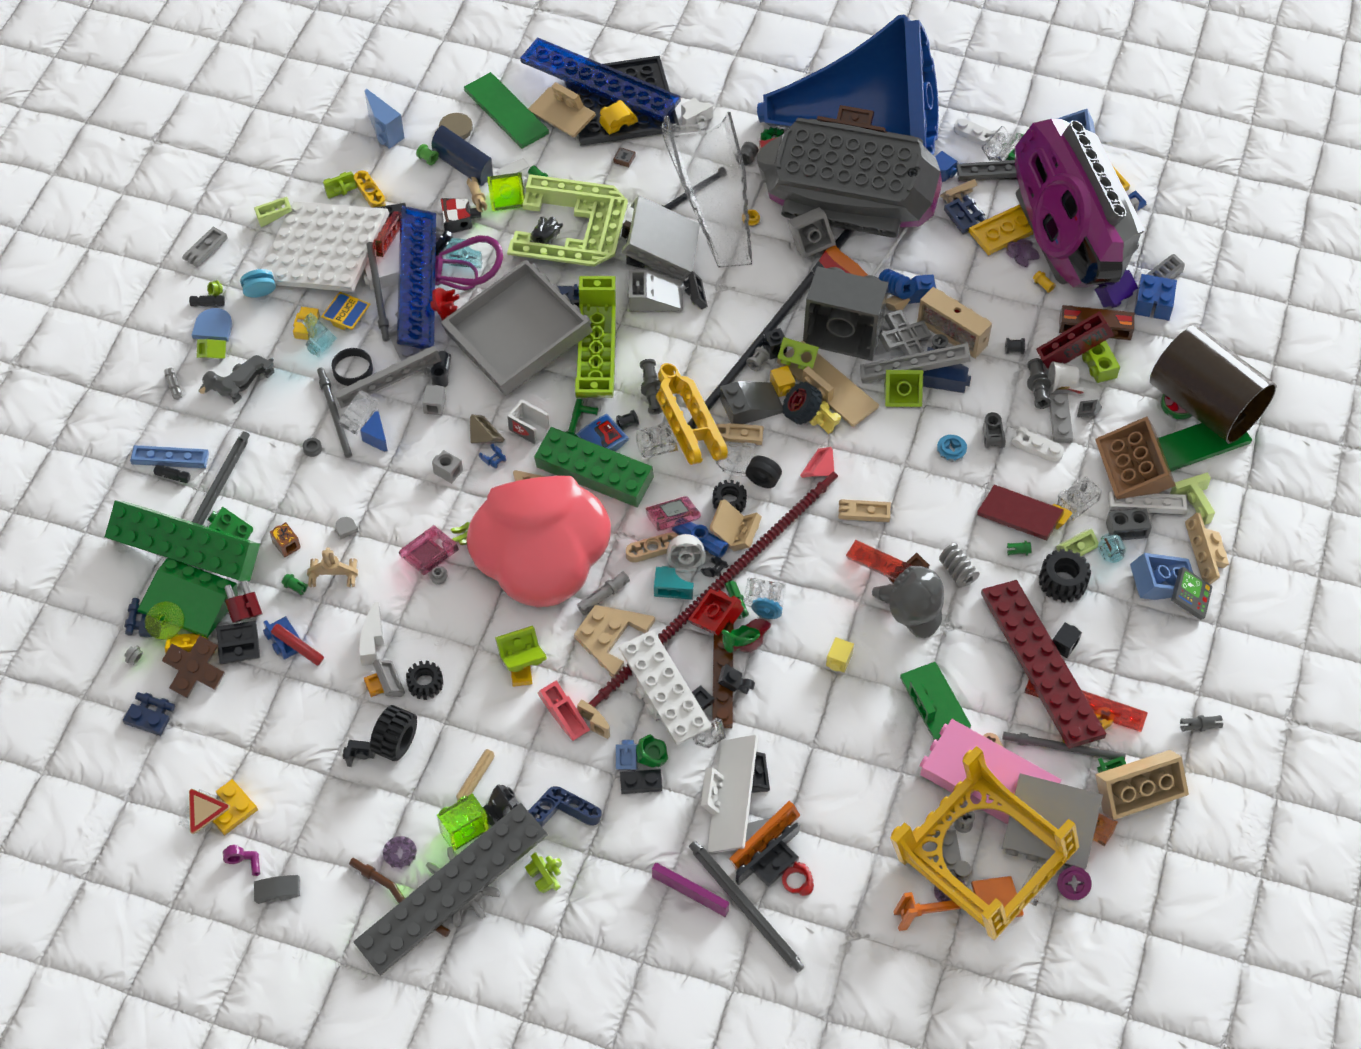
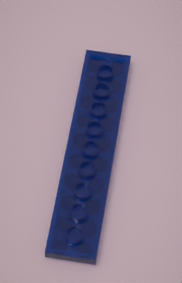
M538 37L520 57L521 63L614 102L621 100L629 108L662 122L667 120L681 102V96Z
M402 206L400 210L397 344L426 349L434 346L435 311L432 309L430 302L433 301L432 293L435 289L436 213Z

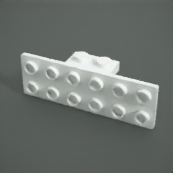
M654 630L619 645L620 652L637 678L635 691L638 698L643 699L647 713L652 715L655 721L658 719L662 720L675 744L678 745L711 729V723Z
M756 735L722 741L718 771L713 767L706 768L701 806L712 814L707 849L709 854L745 848L758 742Z

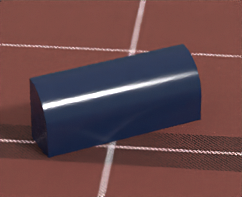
M441 125L432 138L431 146L432 151L439 153L440 159L468 178L475 177L480 186H483L493 177L491 157L445 126Z

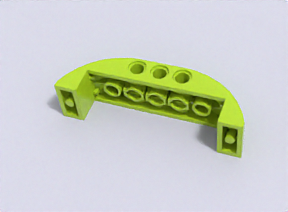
M579 276V309L583 316L587 315L590 319L592 332L578 342L575 396L576 398H614L616 276Z

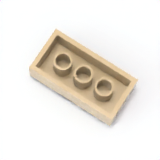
M1172 750L1095 774L1099 794H1103L1101 802L1102 811L1113 820L1189 795L1182 757Z

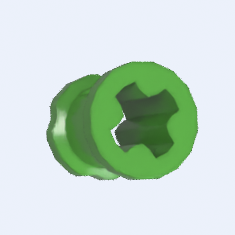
M426 144L418 147L416 156L426 160L428 165H433L438 160L439 153L437 151L430 150Z

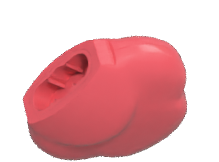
M572 476L524 479L491 488L487 500L470 521L467 531V549L476 567L486 576L498 581L500 587L513 600L537 608L549 607L568 600L583 587L591 567L606 551L611 536V523L601 501L592 493L580 487Z

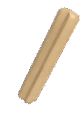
M489 749L484 750L456 795L459 802L466 803L494 759L493 751Z

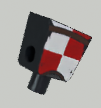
M441 198L445 231L456 233L471 229V219L482 218L481 212L476 208H470L468 199Z

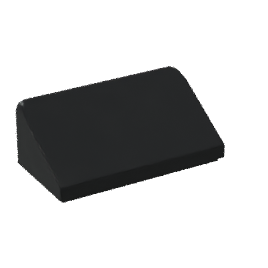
M756 752L751 793L770 791L766 754Z

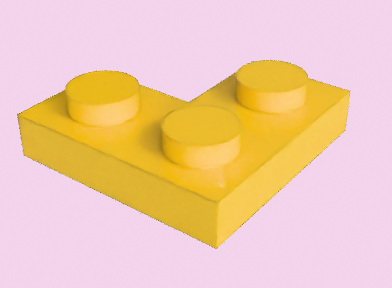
M233 779L215 791L223 802L230 805L229 810L212 821L224 836L258 811L257 806Z

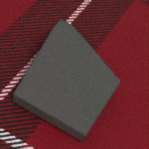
M1098 400L1081 401L1077 416H1095L1102 409V406Z

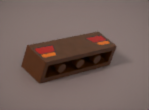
M1062 305L1059 317V333L1069 330L1100 311L1114 333L1111 339L1131 340L1134 332L1135 312Z

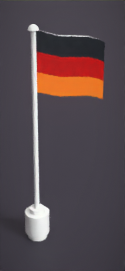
M909 227L903 229L872 273V276L877 274ZM836 245L827 248L812 269L814 274L817 266L827 269L837 267L845 271V273L863 277L868 275L855 261L841 252Z

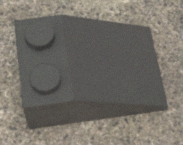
M737 381L720 386V401L731 424H747L783 413L782 403L771 382Z

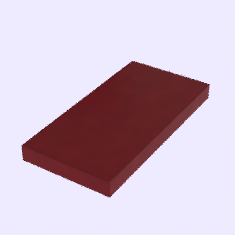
M995 484L977 511V515L1046 541L1064 514V509Z

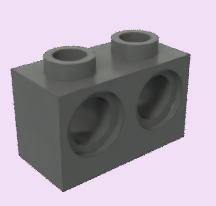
M1134 508L1123 511L1114 510L1108 513L1106 520L1110 541L1148 538L1152 528L1147 508Z

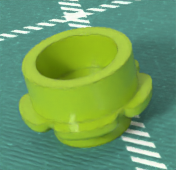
M218 280L209 282L207 285L208 294L214 295V297L222 294V284Z

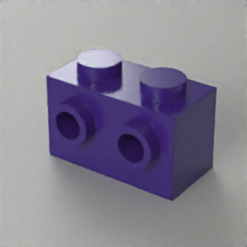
M1125 270L1123 276L1116 284L1106 285L1102 283L1094 290L1103 308H1115L1121 304L1123 299L1131 297L1133 292L1138 289V286L1130 270Z

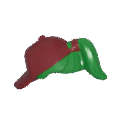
M754 619L747 625H741L740 628L732 630L731 633L727 630H722L724 649L729 653L737 650L748 653L762 646L764 634L771 627V623L764 619Z

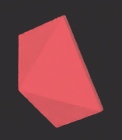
M831 447L818 449L800 476L802 478L829 476L834 472L833 449Z

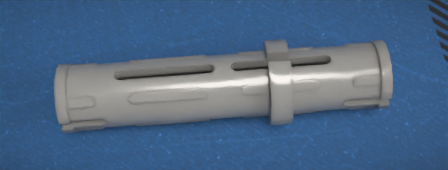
M622 571L615 578L607 580L601 588L577 604L579 611L585 614L611 594H616L618 589L630 582L629 576Z

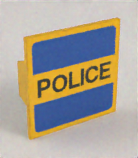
M339 291L321 318L331 321L333 326L345 330V328L353 330L371 304Z

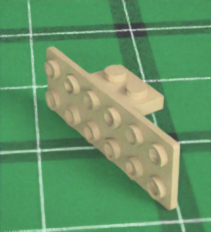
M790 349L784 355L786 357H792L794 354V349ZM804 352L801 355L803 362H809L812 359V355L809 352ZM818 353L813 369L809 366L804 370L799 369L798 364L792 362L790 366L788 365L792 375L798 381L808 382L819 389L822 401H826L829 407L852 427L879 408L877 402ZM777 359L778 364L782 367L786 366V364L780 363L781 359Z

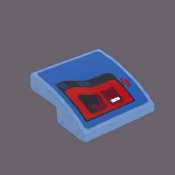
M608 414L595 419L576 434L579 438L610 450L614 449L615 451L629 440V437Z

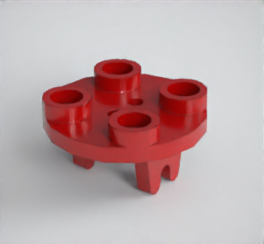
M439 287L433 290V301L430 304L432 309L438 312L442 321L458 308L453 303L460 296L459 294L454 295L455 289L445 291Z

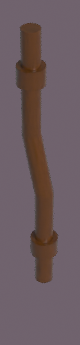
M355 858L350 860L349 865L360 871L362 876L367 879H373L389 889L398 904L405 899L397 885L376 872L374 867L369 864L365 865ZM440 925L435 930L444 937H448L450 934V930L443 925Z

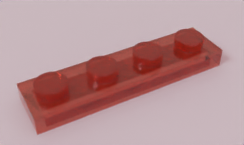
M394 211L388 217L387 223L383 225L381 232L378 233V237L374 239L373 249L376 250V257H384L400 231L401 212Z
M858 540L854 541L846 554L849 560L893 580L909 566H912Z

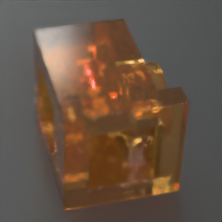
M1099 813L1093 840L1105 846L1114 833L1118 821H1112Z

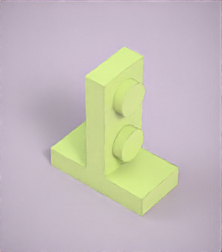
M1208 472L1175 482L1176 486L1172 487L1170 494L1187 495V499L1194 506L1196 513L1201 514L1204 525L1211 523L1215 514L1214 509L1202 491L1208 488L1211 480Z

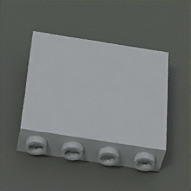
M638 196L631 204V208H634L628 242L622 248V254L681 281H685L693 270L700 224Z
M1020 773L1015 795L1057 829L1068 819L1076 824L1079 848L1064 865L1068 866V868L1075 866L1085 870L1103 794ZM1009 817L1001 848L1006 850V854L1018 856V853L1027 855L1026 859L1038 862L1039 859L1048 860L1055 853V851L1014 818Z

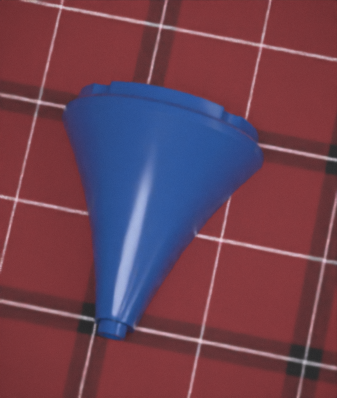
M904 14L898 15L872 37L826 67L785 87L764 94L763 102L757 105V115L760 123L765 122L769 126L790 128L797 118L817 119L818 116L837 119L840 105L874 111L873 126L884 127L887 132L918 137L923 140L924 147L934 155L935 140L938 139L939 128L938 88L934 60L930 53V42L920 20L911 21Z

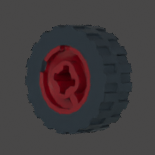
M808 382L796 384L786 394V398L783 401L784 416L799 425L811 421L822 404L821 391Z

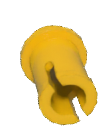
M1038 271L1033 276L1034 283L1042 286L1046 292H1051L1056 286L1055 283L1045 276V272Z

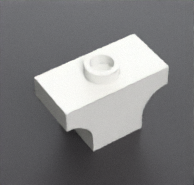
M695 97L681 104L682 128L687 132L713 118V105L710 102H699Z

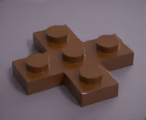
M202 636L198 637L190 653L171 644L162 662L179 671L169 689L186 698L189 697L198 681L216 690L225 675L224 671L209 664L218 645Z

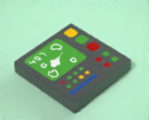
M1182 567L1178 571L1171 601L1202 620L1206 617L1213 586L1185 567Z

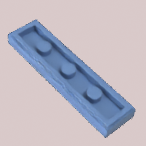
M134 445L130 462L135 465L156 466L159 464L170 467L206 469L209 451L208 449Z

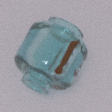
M1108 533L1102 536L1101 541L1098 543V550L1105 561L1116 563L1125 557L1126 547L1120 536Z

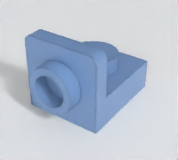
M622 740V744H616V769H638L637 744H634V740Z

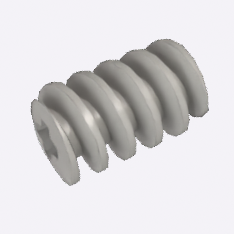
M953 543L942 551L939 561L945 569H948V573L952 575L958 586L964 587L976 581L980 573L974 572L976 570L975 566H970L971 561L966 560L967 556L965 554L961 555L962 549H957L958 544Z

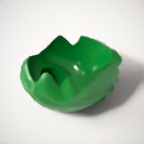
M651 734L639 739L636 746L637 763L648 767L659 768L663 766L668 760L665 742L654 738Z

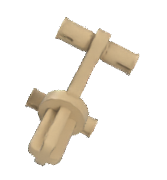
M330 548L322 551L323 558L320 563H318L319 560L316 558L315 560L313 558L310 559V568L307 569L309 587H312V585L316 587V578L319 575H346L348 577L347 586L351 587L352 585V587H355V578L358 576V569H356L357 559L353 558V561L352 558L349 559V566L339 562L337 556L334 555Z

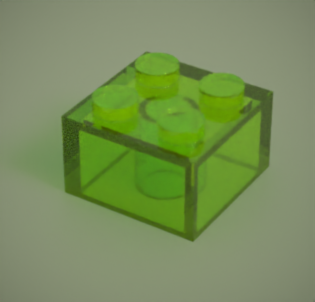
M473 793L469 796L461 797L457 803L450 807H444L437 814L440 833L454 851L489 829L486 811Z

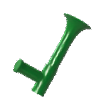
M579 398L576 399L568 431H566V433L576 437L578 436L575 434L581 412L597 416L599 407L584 406V401Z

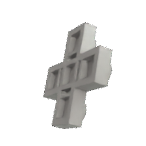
M902 310L887 313L884 318L891 330L882 332L878 336L886 352L901 348L905 356L924 352L919 342L928 340L932 336L924 320L909 324Z

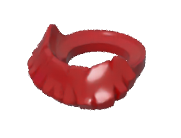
M794 862L793 866L789 867L782 876L784 888L793 894L799 893L802 896L811 894L814 880L809 867L804 863ZM792 873L803 874L806 881L801 887L794 889L787 884L788 876Z

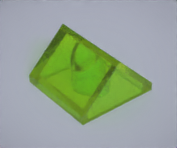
M522 172L487 177L492 211L523 207L525 193Z

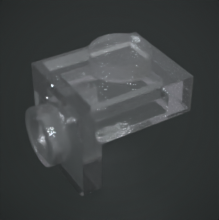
M715 718L710 722L712 725L711 729L694 736V743L710 748L726 738L722 719Z

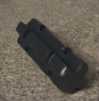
M447 230L443 232L430 251L431 257L436 258L440 252L444 251L449 244L448 242L453 238L452 232Z
M214 295L190 296L189 303L190 306H215V304L217 306H224L225 297L223 295H217L216 297Z
M159 464L153 470L157 476L162 477L164 475V478L175 481L180 480L183 483H188L191 478L189 472H180L181 470L170 467L164 468L163 465Z

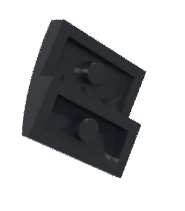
M256 621L216 627L220 664L260 658Z

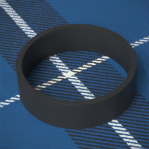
M359 348L344 349L337 353L332 360L333 376L337 382L345 386H350L359 380L371 376L373 373L370 355ZM350 356L362 357L370 364L368 370L356 378L342 377L336 373L335 368L342 359Z

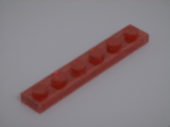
M1028 680L1024 693L1039 698L1030 680ZM1082 690L1094 713L1100 715L1101 719H1106L1107 721L1111 719L1113 720L1112 723L1142 732L1148 712Z

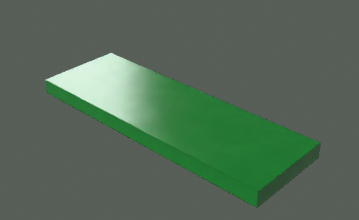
M491 72L464 86V91L521 149L549 134V129Z
M1202 423L1158 438L1170 471L1240 448L1252 442V438L1246 432L1237 441L1228 444Z

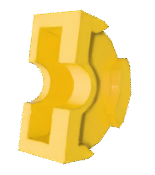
M621 100L609 107L602 108L600 111L599 123L609 135L619 131L624 124L630 126L638 122L635 114Z

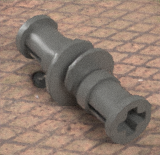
M1034 358L1027 363V367L1030 370L1027 387L1033 391L1035 407L1045 409L1051 403V399L1048 397L1051 381L1043 371V361L1039 358Z
M645 359L640 362L644 381L641 384V393L647 397L649 414H660L663 411L656 399V394L660 389L661 383L655 371L656 361L654 359Z

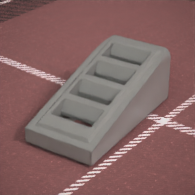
M1172 254L1146 275H1157L1158 277L1173 279L1183 273L1185 263L1175 254Z

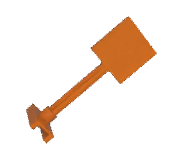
M1011 876L971 882L973 892L988 905L997 898L1003 903L1005 908L1017 894ZM908 892L903 894L893 912L894 915H901L902 921L898 929L903 931L909 928L915 917L922 914L962 908L953 900L921 905L919 903L915 904L913 893ZM1023 910L1016 917H1022L1024 915Z

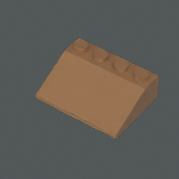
M1148 416L1095 439L1116 499L1156 494L1176 486L1156 431Z

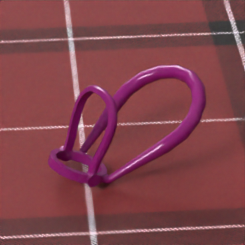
M478 235L440 252L439 256L435 258L433 285L443 284L466 291L486 283L501 268L503 261L501 245L490 236ZM479 242L492 245L496 251V260L493 267L481 277H478L477 268L468 261L443 259L445 254ZM443 263L467 265L474 271L475 279L441 276Z

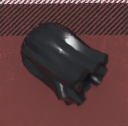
M540 217L530 238L535 243L551 244L560 233L563 223L558 224L554 217L549 219Z

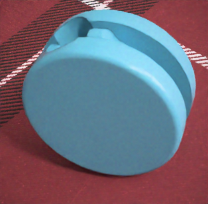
M257 269L245 273L240 279L243 294L247 297L257 298L272 293L276 288L273 273L266 269Z

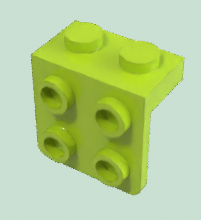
M533 625L495 637L500 659L509 671L518 672L530 665H540L547 659L546 654L538 644Z

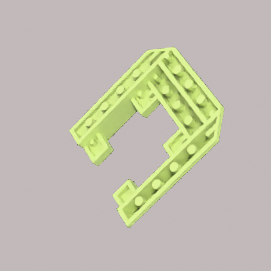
M529 174L523 209L540 212L542 203L574 207V216L589 218L584 240L566 238L565 246L532 242L530 238L531 233L515 231L513 239L510 241L507 255L592 267L615 256L628 205V200L615 186Z

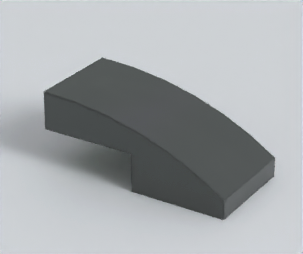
M298 875L278 876L254 881V902L258 904L274 899L285 901L300 896V876Z

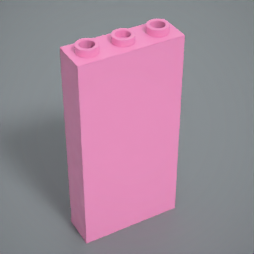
M951 719L948 725L946 723L943 725L939 733L942 736L938 741L934 740L929 749L932 751L929 757L925 755L920 763V767H922L921 776L951 793L956 784L960 781L963 782L966 778L962 762L964 755L976 746L983 751L989 770L1014 795L1020 773L1061 783L1060 778L954 719ZM974 791L970 799L972 803L978 804L982 796L980 792ZM986 795V796H987V801H986V803H992L993 800H989L988 797H990V796H989V795ZM981 809L1008 824L1010 816L1006 813L993 809Z

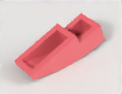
M557 680L539 690L537 694L572 741L590 731L569 696H566Z

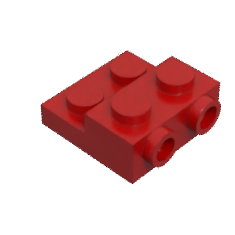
M709 589L688 621L699 628L719 636L728 622L731 624L735 623L744 607L741 605L742 601L737 597H729L721 590L717 592Z

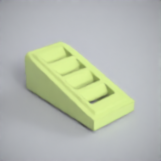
M287 197L254 207L261 227L292 211Z

